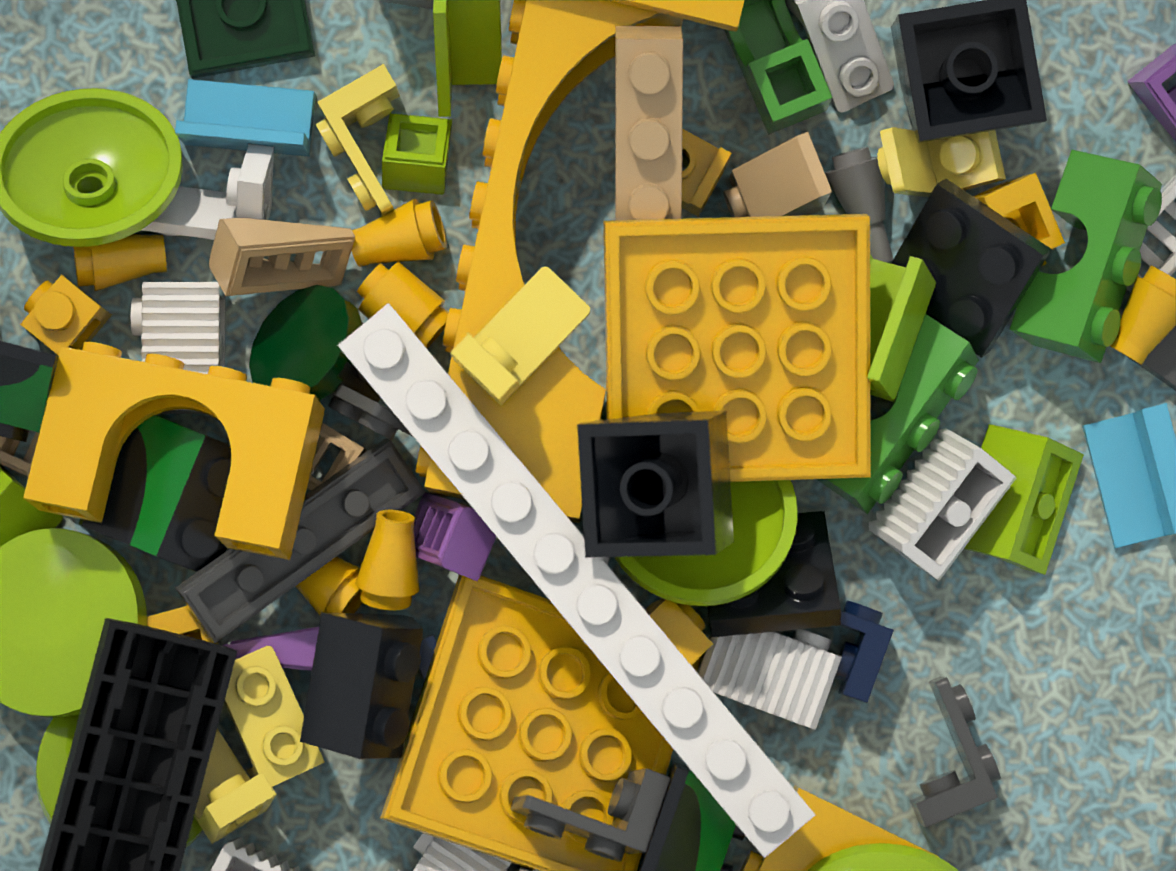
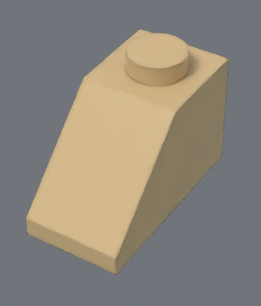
M808 132L795 136L733 169L729 178L732 188L723 191L731 217L807 216L823 210L832 193Z

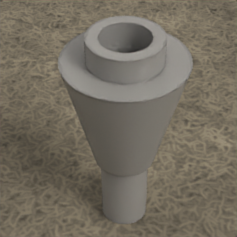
M869 147L833 156L832 160L835 168L825 172L831 188L847 214H867L870 216V254L873 259L883 262L892 261L894 258L883 220L886 219L885 181L879 169L877 156L871 158Z

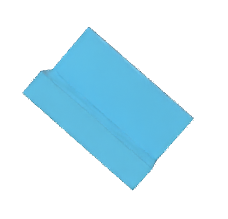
M188 79L184 121L176 120L175 134L184 145L247 151L248 144L274 147L275 154L310 157L316 94L310 90Z
M1167 403L1083 425L1082 428L1114 549L1176 534V437Z

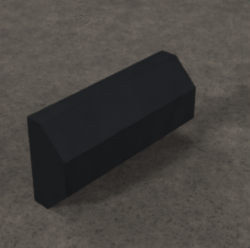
M105 618L38 871H180L237 650L178 633Z

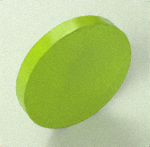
M48 528L22 534L0 547V703L21 713L41 717L59 718L79 715L105 618L147 626L146 601L138 577L125 558L110 545L81 532Z

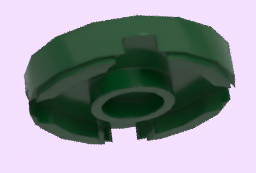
M314 285L295 291L279 302L263 321L253 341L249 361L252 383L271 386L273 378L298 381L310 386L309 394L315 395L319 401L333 393L343 381L337 375L344 368L346 361L353 366V363L338 345L362 326L359 310L334 288Z

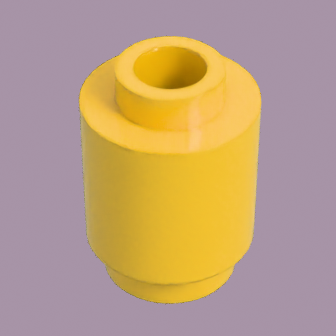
M400 262L394 264L390 269H387L380 263L366 277L357 290V293L364 298L358 308L359 312L370 319L389 303L427 349L445 329L449 313L442 307L445 300Z

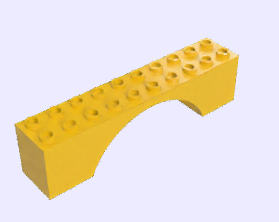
M514 0L509 31H512L510 43L516 44L517 47L515 57L503 55L500 64L496 94H499L497 105L504 106L502 119L490 118L487 126L482 156L485 157L484 166L491 167L488 183L477 181L474 188L469 219L472 220L471 228L478 229L475 246L463 244L456 282L459 283L458 290L465 291L461 310L451 307L449 309L442 344L446 346L445 352L450 353L468 334L474 338L525 285L517 258L516 213L519 192L527 163L543 129L564 99L587 76L615 57V26H681L682 29L683 19L608 0ZM558 347L501 406L451 357L447 374L571 522L580 523L582 496L577 424L601 420L606 389L585 375ZM420 445L416 473H419L420 477L426 478L424 487L430 493L466 500Z

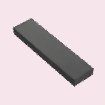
M385 438L305 495L290 560L230 548L179 584L175 589L208 637L214 643H217L373 531L378 511H401L426 492L393 442Z

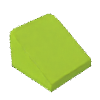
M390 113L382 157V188L443 195L446 186L452 119Z

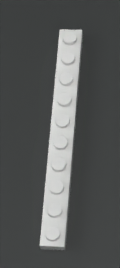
M389 303L338 345L764 858L815 816V813L601 557H585L583 535Z

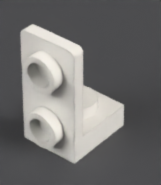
M785 0L787 8L804 26L811 48L833 97L831 100L833 106L839 112H846L893 89L894 82L864 0Z
M248 144L242 167H231L226 192L179 186L176 195L166 210L142 230L158 232L166 236L182 235L214 240L220 219L251 218L269 220L272 208L274 147Z

